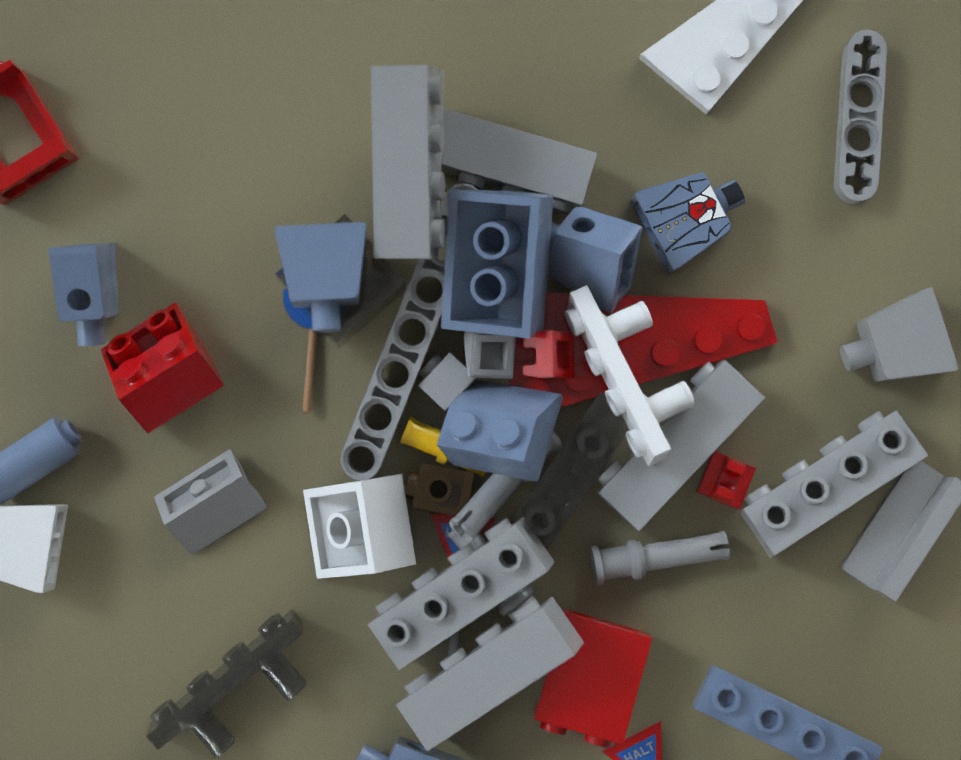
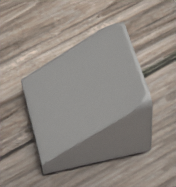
M464 331L463 339L468 377L513 379L516 337Z

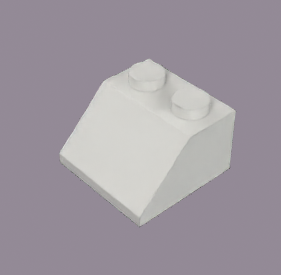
M402 474L303 490L317 579L374 574L416 564Z

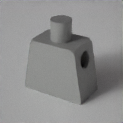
M933 287L913 293L858 321L857 329L861 340L840 346V355L846 370L849 372L869 366L875 382L959 370Z

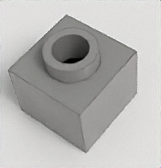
M451 353L444 359L437 354L420 371L419 375L424 380L418 386L446 412L450 403L472 385L476 378L468 377L467 368Z

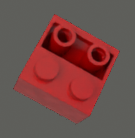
M176 302L165 309L155 311L146 321L126 333L117 335L109 344L100 349L118 400L147 434L225 386L212 357Z

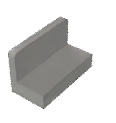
M231 449L154 496L164 526L190 554L199 552L266 509L263 498L248 481L239 459Z

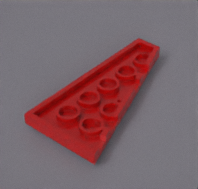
M546 293L544 331L552 330L572 333L564 313L568 310L570 293ZM624 295L611 314L599 308L600 312L607 317L640 301H643L647 306L653 321L652 327L618 341V347L638 385L703 366L708 361L713 363L778 343L765 300ZM573 334L575 378L547 379L523 375L524 365H534L536 363V349L523 348L522 338L516 337L513 379H508L509 385L561 394L563 400L560 408L605 395V391L609 390L602 375L595 376L591 371L585 357V351L588 350V347L581 334L577 336Z

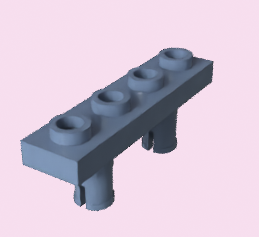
M711 664L692 704L694 709L800 760H878L883 750V747L714 664Z

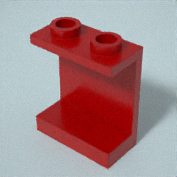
M561 608L584 644L574 656L546 673L538 704H534V720L541 721V729L554 734L566 735L567 729L585 734L583 740L596 746L610 748L611 742L623 745L653 637L648 632Z

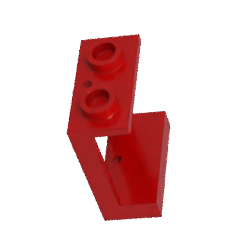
M11 59L6 62L0 61V96L9 97L19 105L43 144L7 167L0 158V204L4 206L79 159L24 70Z

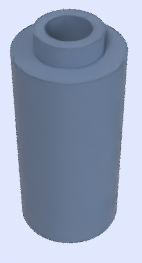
M53 417L0 451L1 504L9 501L80 454L78 444L83 442V439L70 420L67 419L62 422L59 418Z

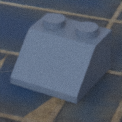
M476 380L450 403L437 446L454 466L538 482L563 396L558 393Z

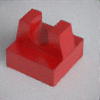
M552 330L538 331L530 339L522 338L523 348L536 349V363L534 365H524L523 375L547 379L575 378L573 333Z
M714 451L709 457L696 492L740 510L756 467Z

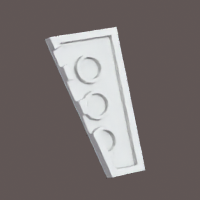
M716 0L641 53L639 59L703 113L707 114L803 0Z

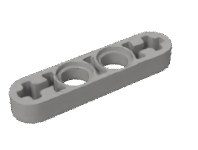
M869 29L860 30L855 33L844 45L842 52L834 191L840 200L851 205L861 204L871 198L877 191L879 184L887 45L883 36ZM862 42L867 43V50L874 51L875 55H872L867 60L864 74L852 75V72L857 73L862 68V54L855 53L854 50ZM862 84L870 88L873 93V101L870 106L860 107L853 103L850 92L854 85ZM861 128L868 133L870 145L867 150L857 151L850 147L847 136L851 129ZM846 159L852 161L869 160V164L863 163L859 166L858 178L860 181L866 182V187L859 190L858 194H854L853 186L846 185L845 181L854 175L856 162L847 164Z

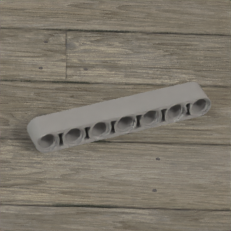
M465 183L454 185L449 189L478 190L474 186ZM449 190L440 205V219H443L445 222L446 236ZM436 256L430 259L418 260L342 450L340 459L342 469L352 479H370L383 464L441 319L443 292L440 299L433 303L421 301L416 292L418 284L425 278H435L441 283L442 287L444 286L445 260H441ZM411 319L422 322L426 330L424 340L414 346L404 343L400 336L401 326ZM390 362H401L408 369L409 377L406 384L402 387H392L384 380V369ZM383 404L389 408L392 415L389 426L377 429L369 424L367 411L371 405ZM364 446L373 452L375 457L373 467L368 470H358L353 466L350 454L355 447Z

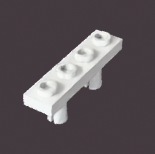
M587 285L570 292L568 310L564 312L566 321L575 336L582 335L588 347V350L585 351L588 365L595 376L602 375L609 389L605 391V396L615 416H623L630 430L626 432V438L631 450L637 458L643 456L648 467L665 460L671 448L660 428L659 422L694 407L695 400L691 390L684 381L647 397L642 393L618 347V341L652 327L653 321L647 306L643 301H640L606 317L600 312Z

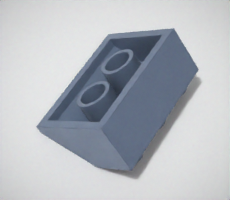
M449 190L441 329L529 339L534 337L536 332L544 331L554 195L516 191Z

